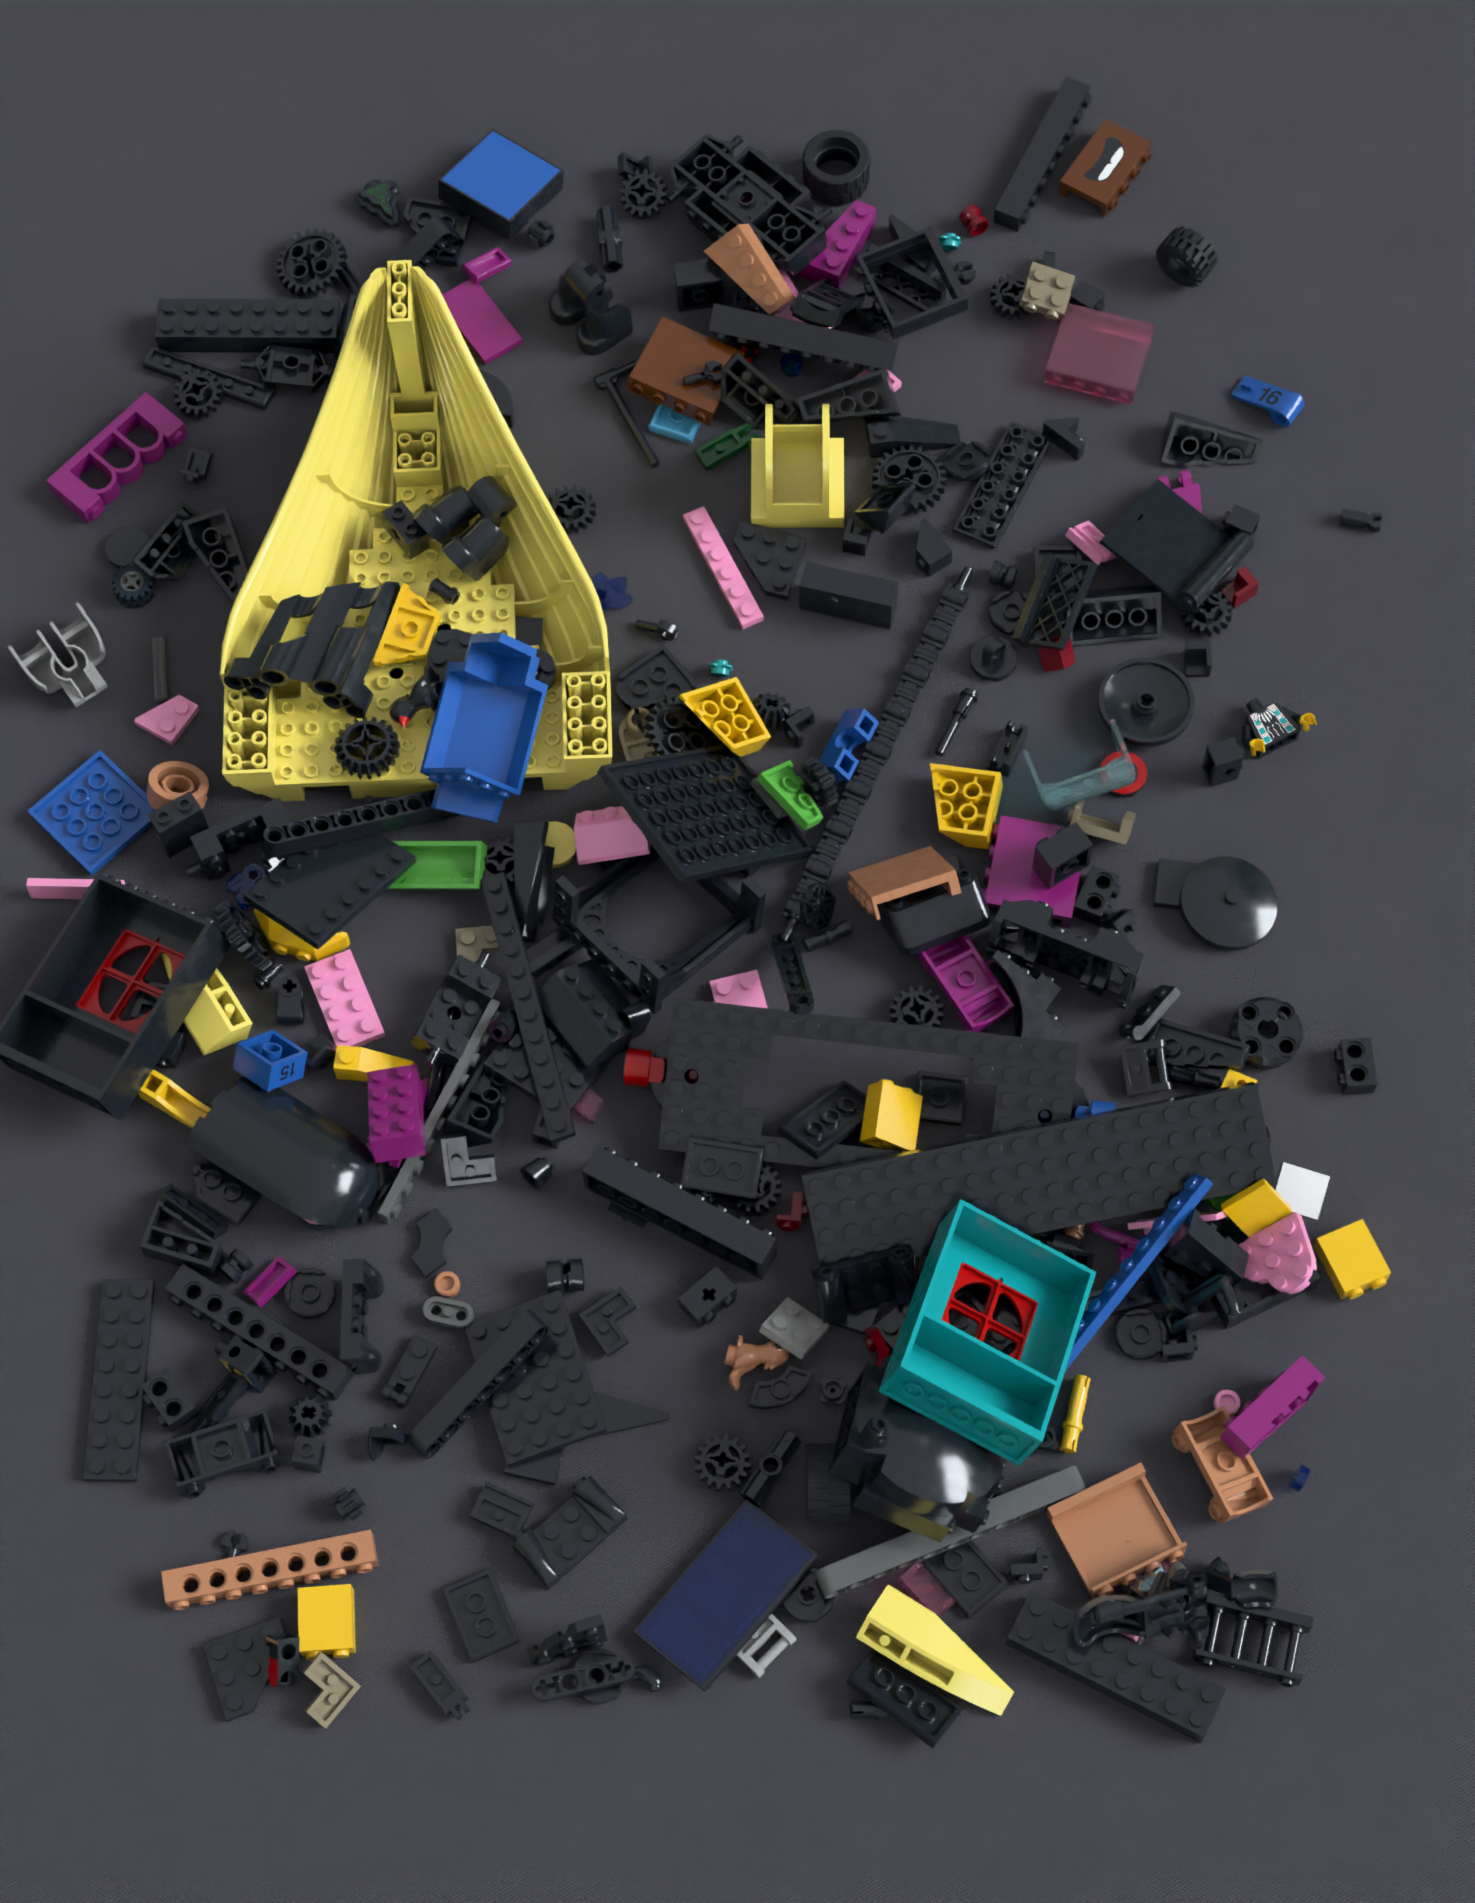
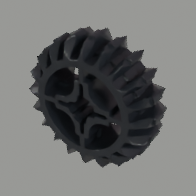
M366 716L360 722L354 718V724L346 723V730L340 729V737L335 739L337 746H335L334 751L337 755V762L341 763V768L344 771L348 770L349 775L353 776L357 773L360 780L363 775H367V778L371 780L372 774H376L380 778L381 771L383 770L388 773L390 770L388 765L395 766V758H399L400 742L398 741V735L396 732H393L391 724L386 726L384 719L377 723L375 716H373L371 721H368ZM367 741L369 744L368 754H366ZM356 757L362 758L364 761H361V760H358V759H355V758H356Z

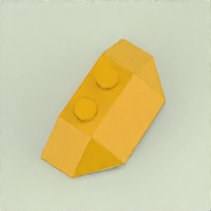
M254 909L255 917L271 949L277 954H291L305 962L310 960L318 962L348 948L350 945L348 933L339 931L317 950L277 922Z

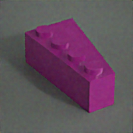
M856 200L825 232L828 240L826 241L827 248L798 273V276L815 283L826 277L830 279L835 288L840 290L856 261V256L860 254L876 225L877 208Z
M1302 1355L1285 1372L1282 1371L1273 1380L1271 1386H1265L1257 1394V1399L1254 1402L1251 1400L1247 1402L1239 1411L1241 1414L1237 1418L1233 1415L1223 1425L1226 1430L1220 1439L1244 1460L1310 1400L1325 1379V1376Z

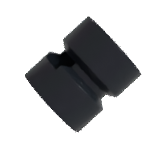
M582 1258L568 1259L564 1264L561 1260L546 1261L548 1294L561 1290L563 1293L565 1289H568L570 1292L585 1291Z

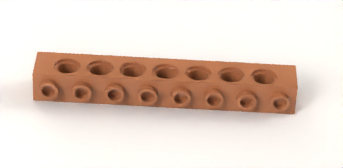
M371 1530L161 1571L165 1603L169 1608H173V1610H184L189 1608V1604L200 1603V1605H209L215 1603V1599L224 1597L227 1600L238 1599L242 1597V1594L249 1592L255 1595L268 1592L269 1588L274 1587L288 1589L294 1587V1583L304 1581L305 1584H313L319 1582L320 1578L331 1576L332 1579L345 1577L348 1572L368 1573L373 1570V1567H378L379 1565L374 1535ZM350 1550L356 1552L355 1557L351 1561H344L342 1559L345 1552ZM321 1556L329 1557V1562L325 1566L316 1565L318 1558ZM302 1561L303 1567L297 1572L290 1570L294 1562ZM268 1567H277L275 1575L271 1577L264 1576V1572ZM242 1572H251L249 1580L246 1582L238 1581V1577ZM224 1577L225 1580L222 1586L212 1587V1582L215 1578ZM191 1582H197L198 1588L196 1591L187 1593V1585Z

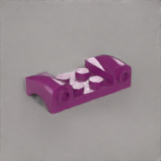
M967 935L918 953L919 961L929 976H934L957 1010V1017L966 1031L979 1032L1012 1014L1014 1004L1009 995L1005 993Z

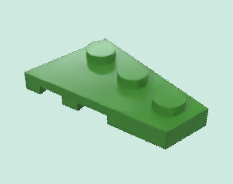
M791 760L760 773L756 780L803 830H807L820 823L823 816L811 795L804 792L802 788L803 781L800 776H795L792 771L794 766Z

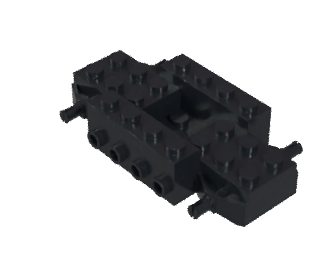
M705 134L670 165L675 181V189L666 196L667 201L673 204L680 196L689 197L684 202L687 209V217L690 219L691 224L713 242L719 240L737 225L749 224L776 268L781 271L790 272L794 276L797 275L827 248L826 241L828 240L822 223L824 222L823 220L833 213L832 209L826 205L819 213L814 212L809 189L804 185L800 186L796 183L791 174H785L781 171L776 162L773 161L771 163L762 151H756L749 145L738 156L734 157V149L744 142L738 134L730 142ZM745 198H753L748 203L742 202V200Z

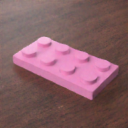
M350 949L304 967L336 1047L337 1045L359 1047L385 1037V1032Z

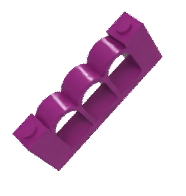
M145 392L46 480L50 492L89 524L101 516L105 510L104 505L110 504L117 499L121 491L120 484H131L142 476L144 471L143 463L151 464L159 461L166 454L167 447L172 450L176 445L181 444L185 440L186 436H188L185 424ZM141 424L158 440L152 446L142 448L134 445L126 436ZM118 445L135 460L130 466L120 469L111 466L102 457L114 446ZM94 465L108 476L111 482L103 489H92L79 478Z

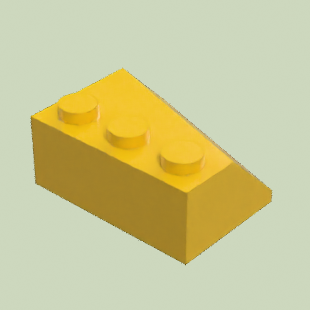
M737 677L679 695V698L732 752L740 757L759 751L771 737Z
M930 763L939 832L965 847L989 850L1003 789L1001 772Z

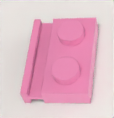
M1089 520L1076 525L1074 529L1069 528L1065 534L1097 565L1117 557L1099 543L1105 535Z

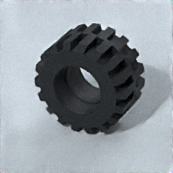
M1183 226L1176 227L1170 232L1156 249L1155 255L1158 260L1157 263L1169 278L1184 287L1191 288L1198 287L1216 267L1218 262L1217 254L1208 240L1193 229H1187Z

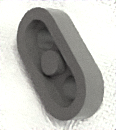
M434 1296L427 1299L423 1305L424 1316L432 1324L465 1329L464 1327L474 1320L473 1309L466 1302ZM436 1308L441 1309V1313H440V1314H438V1315H433V1314H432V1311H433L434 1309H436ZM459 1314L466 1315L464 1320H458L457 1316Z

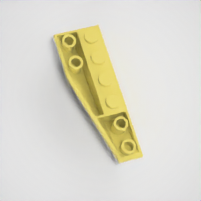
M161 953L170 982L172 976L171 962L167 954ZM218 969L215 970L183 1021L203 1055L247 1039L252 1026L250 1018Z
M889 1584L867 1615L856 1636L860 1641L921 1678L1000 1716L1014 1694V1691L934 1612Z

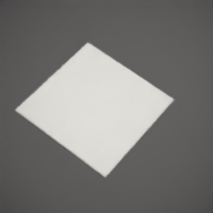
M1283 1162L1275 1191L1291 1206L1292 1212L1318 1220L1330 1176Z

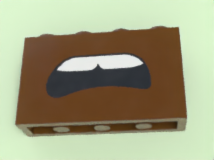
M1105 119L1060 180L1059 195L1067 198L1070 192L1101 207V215L1106 217L1109 211H1113L1116 208L1118 198L1126 194L1131 180L1137 179L1141 166L1149 162L1152 156V152H1150L1151 141Z

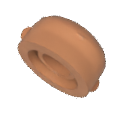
M180 761L163 762L156 765L149 773L146 791L147 800L151 808L157 810L183 794L191 792L201 809H203L207 800L206 795L208 793L209 781L205 773L192 764Z

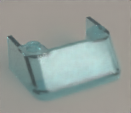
M1115 719L1110 720L1113 742L1120 757L1109 761L1106 766L1064 781L1041 784L1028 750H1023L1026 770L1038 800L1045 808L1056 811L1128 786L1134 782L1136 778L1135 767Z

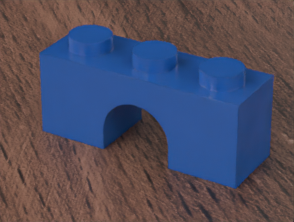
M865 708L844 711L819 760V763L822 762L829 772L833 773L836 779L835 782L850 780L859 763V760L851 754L852 751L860 743L869 742L879 724Z

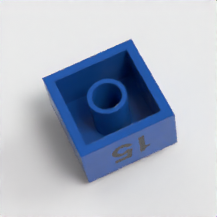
M270 1030L237 1043L233 1069L268 1092L303 1078L308 1052L276 1031Z

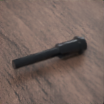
M965 688V690L960 692L961 697L952 711L954 716L935 750V754L938 756L945 754L962 719L967 718L973 703L978 701V693L975 690Z

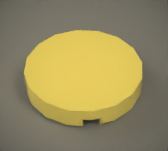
M549 822L545 846L555 848L552 868H561L569 864L573 860L575 853H577L575 833L565 823Z

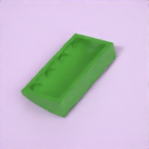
M393 841L415 855L416 863L387 889H480L488 848L482 841Z

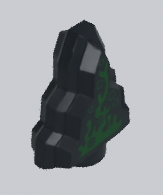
M378 179L369 181L365 185L364 190L355 198L361 209H367L370 214L378 215L380 220L391 228L399 225V212L396 208L399 203L397 197L399 188L396 181L386 180L381 182Z

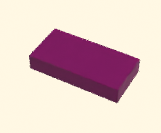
M496 247L463 264L462 270L475 284H478L510 267L512 260L499 247Z
M278 1256L243 1293L248 1299L262 1308L297 1271L292 1265Z

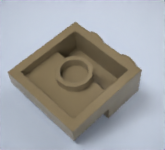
M1032 262L1018 306L1023 307L1025 311L1030 313L1038 312L1044 314L1050 320H1061L1067 309L1075 276Z

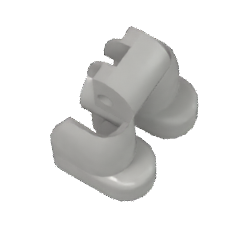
M79 602L75 603L79 611V617L71 625L58 630L52 621L49 622L52 631L65 646L75 662L70 668H66L60 662L39 629L36 633L40 641L29 652L17 655L12 646H8L15 661L39 690L49 694L62 688L76 708L108 688V685L95 668L105 658L104 644L96 627Z

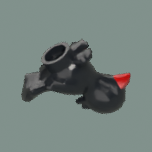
M426 665L424 667V675L415 683L410 696L406 694L405 697L402 696L396 699L390 707V717L393 721L399 723L401 727L405 728L419 710L431 707L432 711L436 712L437 701H439L443 685L438 681L440 676L431 666Z

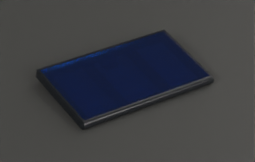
M746 1499L634 1629L633 1633L701 1690L706 1692L817 1561L819 1556Z

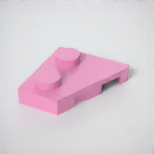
M178 695L136 717L134 722L135 725L173 746L200 711L199 705Z
M757 970L709 981L713 1000L716 1003L768 1008Z

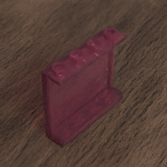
M1068 303L1048 360L1044 382L1053 386L1070 388L1076 392L1093 394L1099 398L1113 399L1119 403L1133 404L1134 394L1149 346L1153 341L1155 325Z

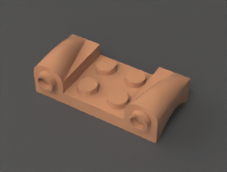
M1225 1406L1219 1407L1197 1419L1181 1422L1173 1430L1172 1443L1177 1450H1180L1182 1453L1191 1451L1214 1495L1208 1507L1209 1514L1212 1519L1217 1520L1220 1524L1263 1508L1273 1500L1251 1455L1249 1454L1242 1460L1220 1439L1226 1430L1223 1425L1230 1418Z

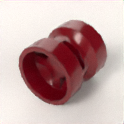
M975 204L966 207L959 215L960 221L963 225H967V231L973 237L981 235L989 227L988 220L985 216H981V210Z

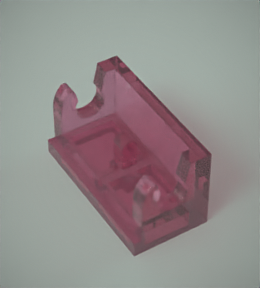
M919 1561L899 1577V1584L916 1602L934 1612L939 1618L956 1603Z

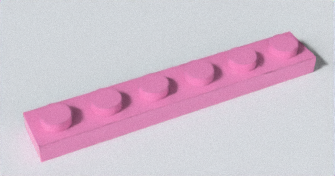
M703 506L684 514L683 520L742 630L764 621L760 608L705 507Z

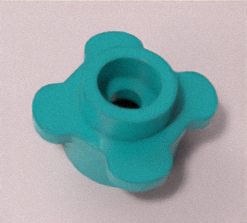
M945 233L943 236H939V242L943 250H958V245L961 244V237L954 233Z
M714 660V663H709L710 675L729 677V672L733 669L732 665H729L728 661Z

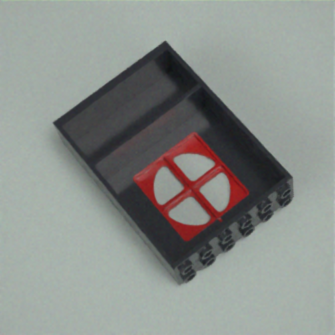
M97 874L1 1022L0 1061L16 1072L121 1121L231 944L225 938V933L215 927L216 922L207 916L200 918L195 912L186 907L183 910L179 909L172 901L165 899L163 902L149 891L142 893L136 886L130 883L124 885L112 875L105 877ZM138 947H151L149 954L134 976H129L112 968L113 963L126 952ZM161 953L168 955L172 966L171 980L165 990L158 989L144 982L145 976ZM105 977H111L127 984L126 990L109 1014L103 1012L99 1001L100 986ZM142 991L158 998L152 1010L145 1015L129 1021L120 1020V1015L135 992Z

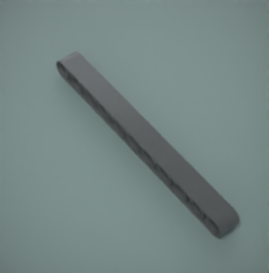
M1071 1466L992 1498L987 1505V1510L990 1511L988 1520L984 1526L980 1525L975 1533L955 1526L951 1534H946L943 1540L938 1542L911 1531L817 1570L814 1574L825 1599L832 1598L1043 1512L1048 1507L1087 1488L1077 1466Z

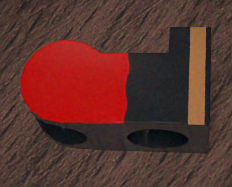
M290 1633L266 1635V1646L269 1647L270 1655L268 1677L273 1687L297 1683L300 1637Z

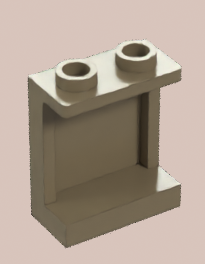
M1079 799L1077 804L1073 803L1072 807H1070L1067 821L1071 822L1070 825L1077 822L1085 834L1126 845L1131 835L1136 813L1127 811L1122 823L1118 824L1083 814L1084 799Z

